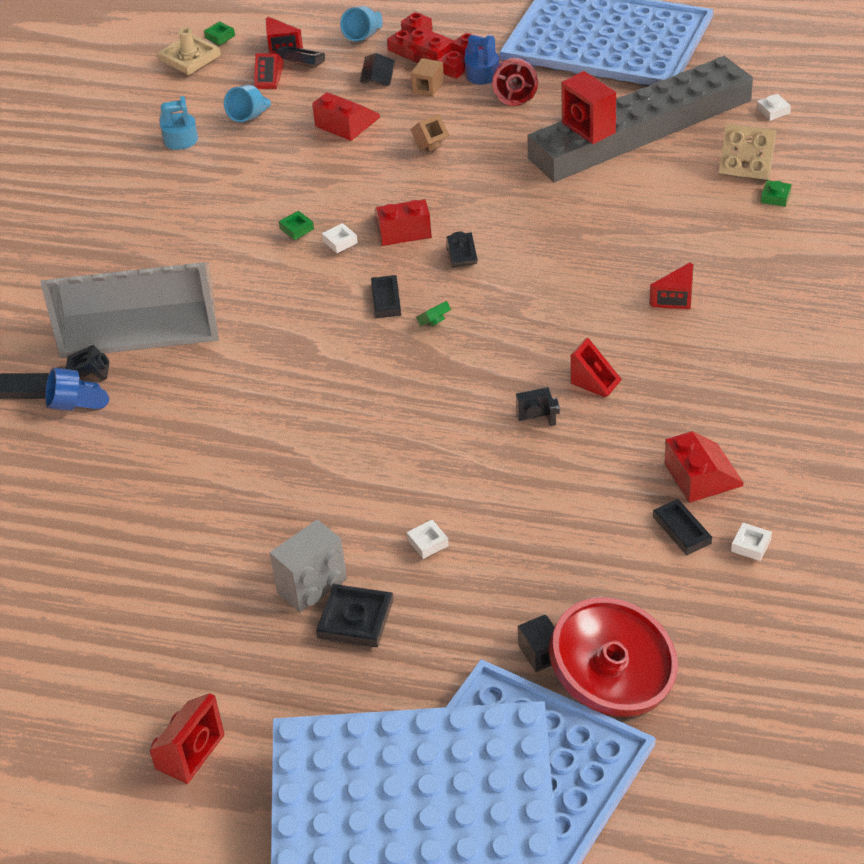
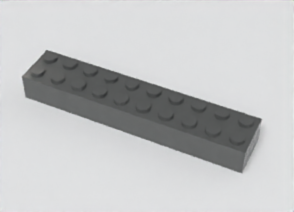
M726 56L718 57L715 60L698 65L695 68L678 73L675 76L616 99V133L595 144L590 143L565 126L562 120L528 134V159L553 182H557L750 102L752 98L753 77Z

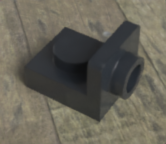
M459 231L446 237V250L449 252L452 268L477 264L478 259L472 232L465 233Z
M91 345L68 356L65 369L77 370L79 378L93 372L103 381L107 379L109 360L104 353H101L94 345Z
M549 387L516 393V414L519 421L547 416L550 426L556 425V414H560V406L557 397H552Z

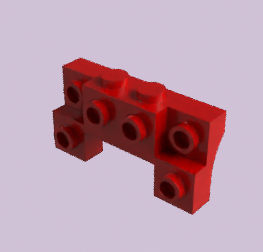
M414 12L401 21V30L387 39L388 51L416 63H419L421 58L443 62V74L457 79L464 73L465 50L468 38L473 34L465 32L456 40L433 32L432 18L421 13Z

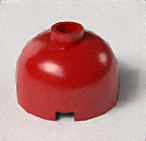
M521 58L504 60L496 67L493 73L492 87L494 93L506 105L520 106L522 105L520 103L530 101L538 89L539 81L536 70L530 63Z

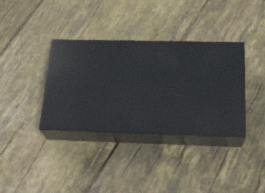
M286 45L277 48L275 52L282 59L312 65L325 61L324 52Z
M397 275L371 278L375 318L402 316Z
M0 373V399H45L49 373Z
M679 499L653 510V518L686 556L712 544V536Z

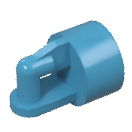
M366 6L349 8L341 17V31L351 41L368 39L375 34L377 29L382 27V15L379 11L374 12Z
M252 85L231 88L224 97V109L227 115L236 122L255 119L271 106V101L262 96L261 92Z
M180 96V100L162 103L160 106L159 123L164 145L173 150H182L193 146L198 141L195 118L188 114L185 96ZM183 111V113L172 114V112Z

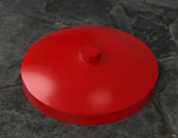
M608 597L582 600L569 607L562 614L551 634L549 655L551 665L558 680L576 700L597 712L617 717H632L647 713L664 701L676 681L678 659L670 636L652 615L627 601Z

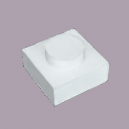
M776 94L758 100L757 109L769 120H773L790 114L791 105L780 95Z
M343 223L322 233L323 242L336 253L358 243L357 235Z
M433 520L407 532V540L423 559L449 546L448 537Z
M742 523L732 542L731 552L761 561L771 542L772 532Z

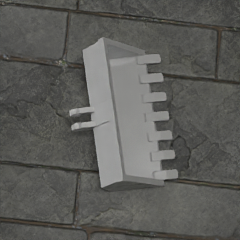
M209 262L40 280L60 358H67L91 345H94L101 353H113L219 341Z

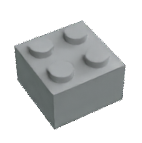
M318 519L269 552L277 593L300 613L309 606L316 604L320 598L329 593L333 584L342 585L347 580L341 538Z

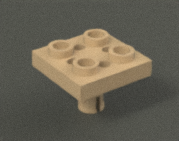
M183 27L178 30L180 39L159 51L158 58L167 65L189 75L221 56L219 47L193 35L192 29L189 27Z
M726 124L719 173L769 180L777 130ZM735 147L734 152L738 149V153H732V148ZM743 161L748 162V163H744V166H748L747 168H744V167L742 166V162H743Z

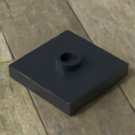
M333 584L316 630L317 638L378 648L394 600L393 592Z

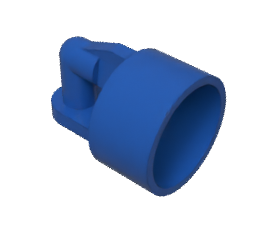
M470 35L465 50L466 79L471 83L479 85L492 83L493 73L499 65V56L495 51V37L493 35H487L486 37Z
M53 367L49 372L45 392L47 408L73 411L75 406L102 409L109 403L108 393L101 389L98 383L79 380L77 370Z

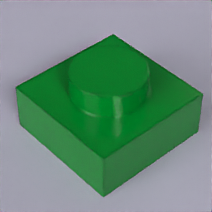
M221 21L203 30L205 38L217 45L224 44L235 36L234 28Z
M767 180L762 192L761 203L786 207L791 194L792 184Z
M299 210L278 221L280 230L293 240L314 230L313 221Z
M445 301L416 316V319L420 326L429 322L432 327L445 320L443 314L452 309L448 302Z

